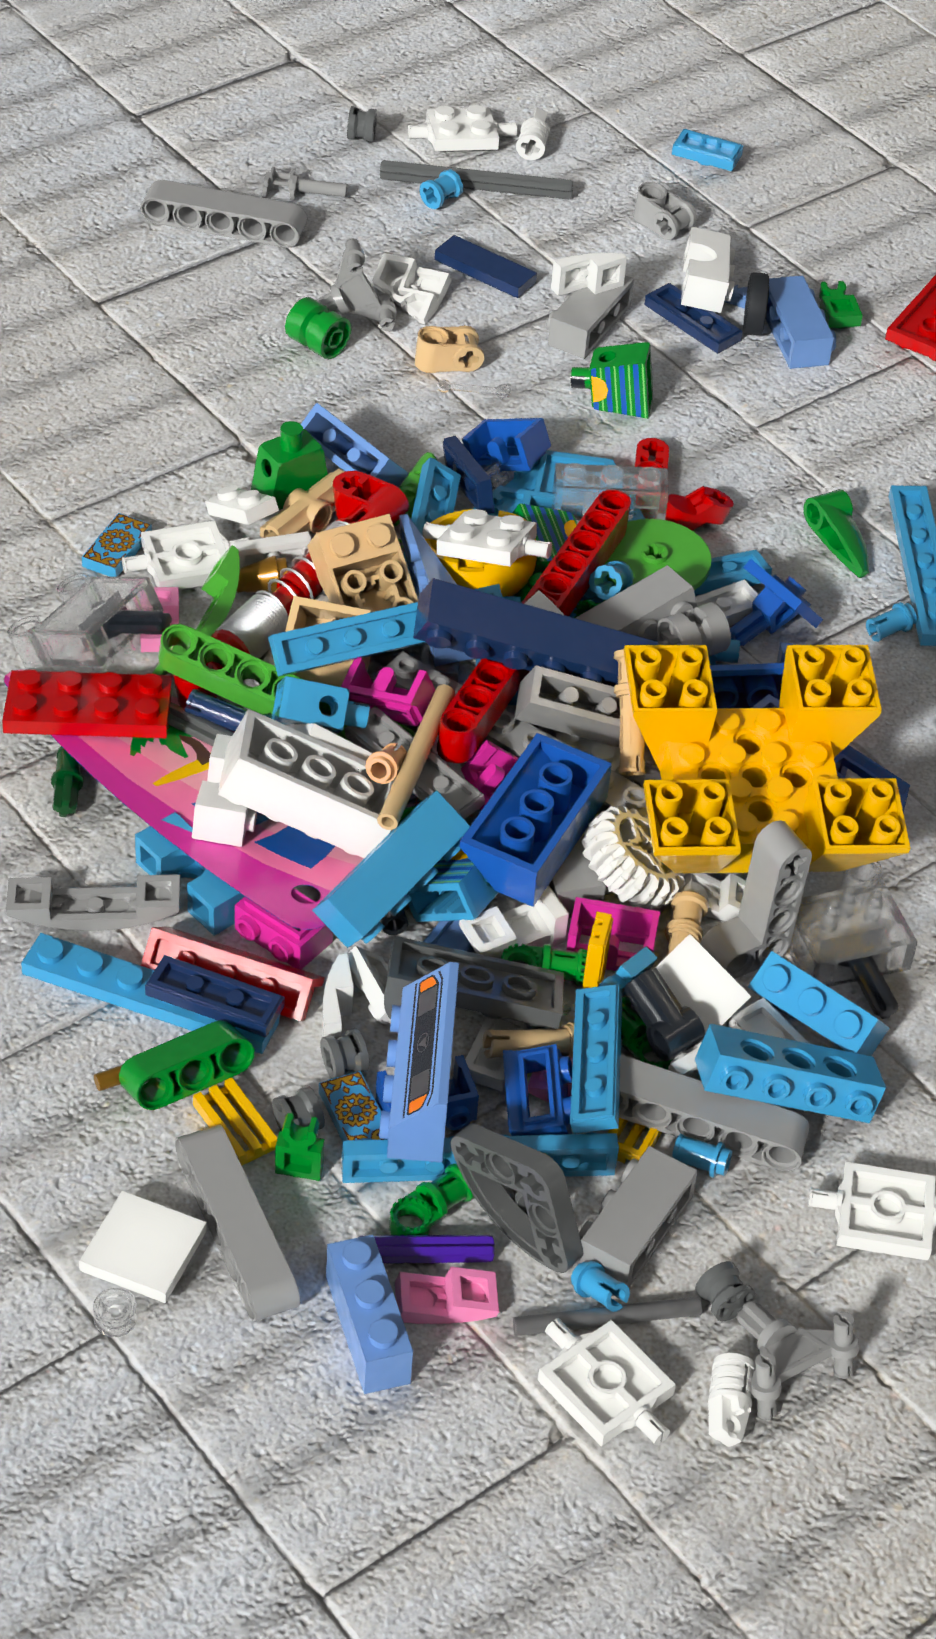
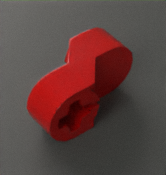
M702 486L686 496L669 494L658 512V518L680 524L693 531L706 522L717 525L724 524L734 503L725 493L714 488Z

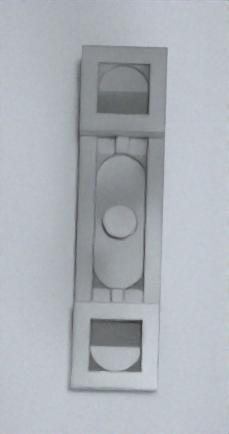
M137 875V887L53 888L52 877L9 878L6 915L30 924L63 930L102 931L141 926L165 919L180 911L181 879L180 875Z

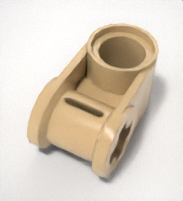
M465 325L459 327L425 326L421 328L417 336L415 366L426 373L471 372L478 369L484 362V353L478 346L479 336L477 331L471 326ZM464 335L468 336L469 341L466 342ZM464 356H466L467 363L464 362Z

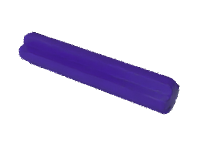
M492 1235L374 1236L383 1263H483L493 1261L495 1255V1242Z

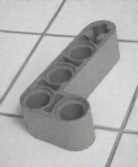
M782 820L768 824L757 835L738 917L711 928L704 935L700 943L734 979L760 969L771 951L783 957L791 944L812 859V852L788 824Z

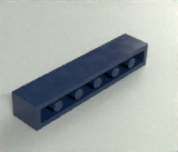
M435 578L419 594L413 636L414 639L427 642L431 647L454 649L464 652L468 657L474 659H490L503 663L505 667L510 669H526L531 671L537 665L613 687L618 684V661L614 659L615 651L624 649L625 645H658V642Z

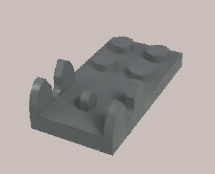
M394 936L384 993V1008L390 1019L392 1005L401 1006L403 987L449 962L459 963L455 1007L481 1012L484 1016L492 1019L505 1017L523 1021L534 1028L551 1027L559 1029L563 1013L564 972Z

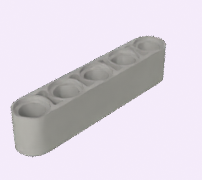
M168 180L155 181L149 188L140 207L144 218L155 224L283 248H290L298 243L308 220L304 209L296 204Z
M621 1055L619 1118L649 1128H655L658 1131L676 1137L684 1134L686 1137L714 1145L723 1142L725 1143V1148L732 1150L733 1156L775 1170L792 1171L801 1165L809 1132V1123L802 1115L769 1103L708 1092L704 1090L700 1080Z
M219 1124L175 1138L176 1152L182 1171L250 1319L254 1322L299 1307L300 1296L294 1276L223 1126Z

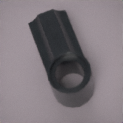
M657 968L649 969L640 974L622 989L645 1023L648 1043L652 1051L661 1060L667 1062L703 1041L705 1029L699 1016L690 1007L681 1006Z

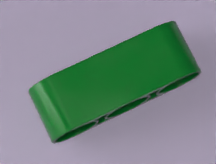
M215 1021L132 1056L121 1066L119 1081L122 1087L140 1106L147 1110H156L244 1072L252 1064L254 1048L252 1043L229 1022Z

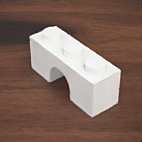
M691 227L683 257V272H686L682 286L681 305L721 313L724 300L730 302L734 289V281L732 279L735 265H733L735 249L730 248L731 235Z
M217 734L210 754L207 781L202 780L195 803L192 838L242 847L246 831H254L257 811L243 805H236L227 798L218 795L227 744L232 736Z

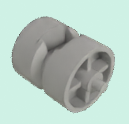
M712 602L688 610L685 615L680 612L664 617L658 621L656 628L658 645H706L708 656L726 651L731 642L727 618L720 607Z

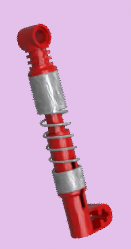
M359 471L343 472L333 480L335 510L338 519L332 522L325 530L390 514L394 525L400 519L399 516L405 515L409 510L408 499L397 486ZM306 546L304 549V557H294L292 568H282L279 580L270 579L268 582L269 592L264 590L257 591L255 595L221 624L211 637L260 659L270 649L268 637L285 632L293 597L315 599L320 593L325 594L319 583L310 553H307L308 547ZM277 582V590L272 593L271 584ZM216 662L206 664L207 667L213 670L223 668L222 665ZM173 675L180 707L185 709L187 706L186 701L195 688L217 698V694Z

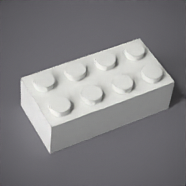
M247 710L227 744L218 795L227 798L236 805H243L266 815L273 821L282 822L304 832L312 838L321 839L343 849L351 855H358L362 858H365L391 831L383 829L378 824L377 818L394 780L386 784L377 783L368 776L365 760L253 710Z

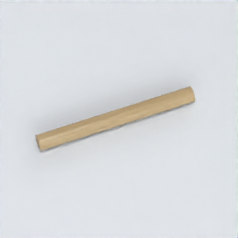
M439 685L433 694L377 818L378 824L383 829L394 830L399 824L438 736L441 716L455 697V691L449 685Z

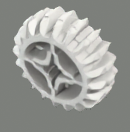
M622 805L617 808L610 806L588 824L589 827L584 831L585 836L581 840L585 848L583 855L591 861L588 867L599 876L598 881L605 883L608 887V892L613 891L619 896L621 902L629 901L632 907L659 910L661 907L668 905L674 899V895L680 892L685 885L684 876L687 873H674L654 856L647 815L642 817L636 809L628 810Z

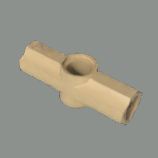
M337 469L334 472H330L307 491L302 488L293 490L286 499L283 510L260 527V538L307 531L314 534L322 532L329 524L332 513L335 511L333 480L344 471Z

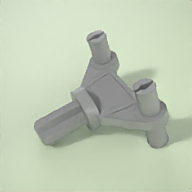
M351 238L345 243L346 249L343 252L335 284L330 286L331 292L316 300L327 306L329 312L340 311L343 315L349 312L378 321L380 322V327L382 326V330L391 331L395 326L396 307L392 303V298H390L389 294L383 293L377 296L363 272L362 265L365 262L364 251L360 247L359 241Z
M748 1301L743 1305V1309L737 1313L738 1322L758 1340L757 1348L760 1352L755 1358L756 1367L751 1379V1393L757 1399L756 1412L759 1418L771 1420V1415L774 1418L776 1417V1399L781 1395L782 1382L831 1356L834 1357L833 1371L835 1376L847 1379L849 1378L848 1374L850 1376L854 1374L853 1358L859 1352L858 1337L853 1333L854 1317L848 1312H839V1316L835 1314L833 1317L834 1330L803 1329L801 1327L796 1328L787 1319L776 1320L760 1304H755L753 1301Z

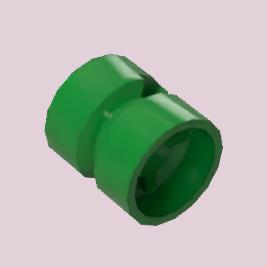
M305 297L296 302L290 310L285 323V332L288 337L303 346H308L311 351L328 360L335 358L343 351L352 331L351 323L347 318L335 311L329 312L327 306L311 297Z

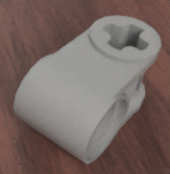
M645 182L638 187L633 215L634 220L638 224L649 228L665 240H672L678 235L680 230L689 229L696 224L697 214L694 207L688 201L668 191L663 185L655 182Z

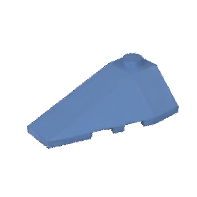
M407 514L400 515V536L417 598H419V594L433 578L456 584ZM429 645L434 667L474 659L461 651L450 648H434Z

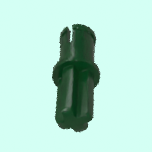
M61 746L57 751L56 771L51 776V785L54 788L52 809L59 812L60 817H67V814H74L77 811L78 794L84 785V777L81 774V765Z

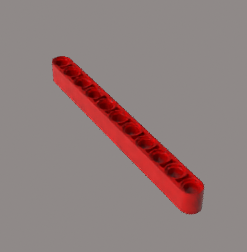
M605 490L597 496L522 601L523 604L537 591H540L565 616H570L590 587L589 578L591 573L598 566L605 565L625 536L631 506V499L626 493L618 490ZM486 658L481 659L441 716L437 743L438 755L450 763H464L470 760L519 690L520 682L530 671L526 669H510L505 667L503 663Z

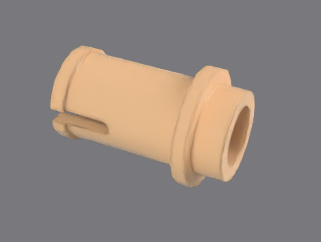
M389 743L382 751H376L369 756L366 761V771L373 781L386 784L395 779L407 754L406 749L402 745L394 751L398 743Z

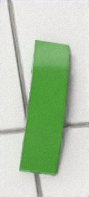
M233 545L216 562L201 588L214 598L195 630L208 636H212L215 630L224 622L236 595L239 582L240 559L239 550ZM178 645L169 647L170 650L176 653L186 651L185 648ZM158 662L153 674L167 675L169 672L164 670Z

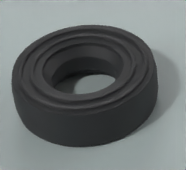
M754 272L749 277L743 322L745 334L757 336L763 333L769 294L768 274Z

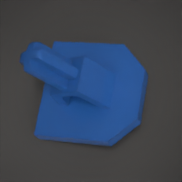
M752 559L743 567L761 582L765 588L752 602L753 611L730 628L731 640H740V646H744L765 629L770 634H773L798 614L815 628L823 621L810 608L811 604L802 597L807 590L790 576L784 582L776 574L771 576Z

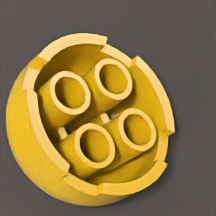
M468 510L443 515L431 523L444 526L451 525L464 511ZM499 510L498 513L499 517H504L507 515H516ZM425 539L456 584L470 589L499 584L502 597L513 596L528 583L535 570L537 556L527 555L520 557L509 567L437 555V540Z

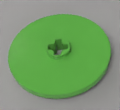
M638 519L628 522L625 536L605 563L618 560L629 565L634 577L632 585L668 565L696 590L705 582L710 573L711 553L704 540L685 526L660 519ZM608 574L606 576L607 580L616 585V579L610 578Z

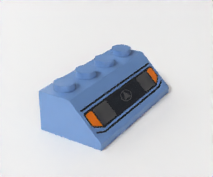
M449 962L403 987L401 1006L392 1005L390 1032H397L398 1040H389L386 1067H395L394 1075H385L383 1102L391 1103V1111H381L379 1132L380 1139H388L387 1158L442 1162L459 970V963Z

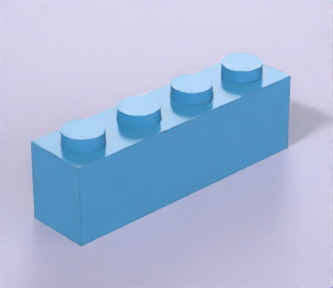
M436 790L421 801L398 824L397 828L392 830L312 911L347 948L360 939L367 944L385 927L380 920L388 912L394 916L411 901L412 898L407 893L415 884L421 889L439 872L434 865L441 858L447 862L461 850L459 847L460 840L470 825Z

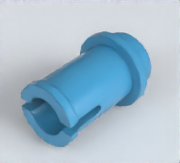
M899 602L892 606V610L874 618H869L866 621V629L869 636L877 632L878 634L872 636V640L879 642L900 630L904 632L910 631L917 622V615L909 603L903 604Z
M680 1134L676 1139L672 1158L686 1165L709 1171L710 1177L715 1178L717 1174L726 1175L732 1158V1150L725 1148V1143L723 1142L714 1145Z
M582 1262L572 1272L571 1282L575 1292L585 1298L592 1297L612 1312L623 1308L620 1303L611 1298L612 1296H616L627 1303L630 1296L628 1285L606 1274L604 1267L598 1262Z

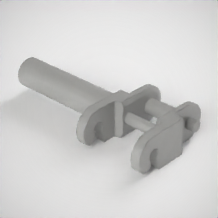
M273 166L271 172H266L264 186L262 187V197L267 198L268 192L273 189V185L288 186L290 200L295 201L297 192L346 197L347 184L299 179V175H295V169H292L291 173L276 172ZM275 179L289 180V182H287V181H278V180H275Z

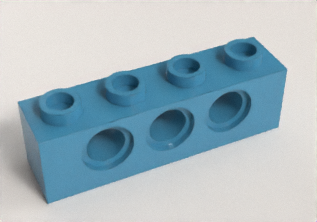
M709 1024L695 1057L696 1066L705 1091L865 1123L871 1122L886 1090L881 1073L872 1056L715 1024Z

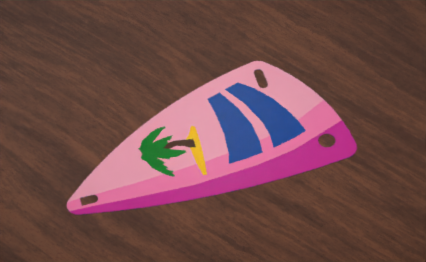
M11 672L4 677V683L7 687L9 686ZM172 696L171 702L180 706L177 697ZM168 725L167 738L51 735L98 782L159 834L236 891L294 928L310 930L324 926L325 924L312 910L364 859L358 855H351L343 849L321 839L312 838L304 832L282 822L273 821L257 812L254 831H246L242 847L193 839L192 832L163 821V818L176 812L193 828L195 803L202 780L207 781L209 759L213 746ZM411 794L405 809L412 806L416 807L414 803H416L417 796L415 794ZM307 885L316 888L320 892L321 897L314 903H301L291 896V891L297 886Z

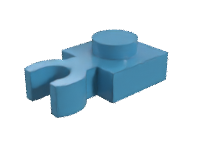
M645 946L623 963L615 974L602 981L599 986L619 984L622 996H624L625 993L622 989L626 984L649 970L658 957Z

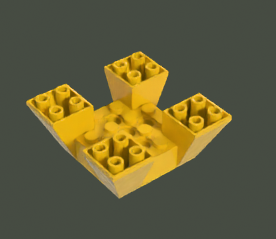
M706 645L624 646L623 651L633 717L661 775V780H645L643 784L653 854L674 873H748L757 835L768 824L778 820L785 821L812 852L808 872H840L909 853L911 847L896 778L838 779L834 758L873 723L882 711L868 645H787L779 708H717Z

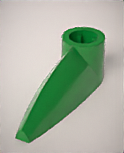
M839 489L806 499L803 507L804 516L814 533L858 578L869 573L868 552L863 536L852 518L853 507L848 494L844 490Z

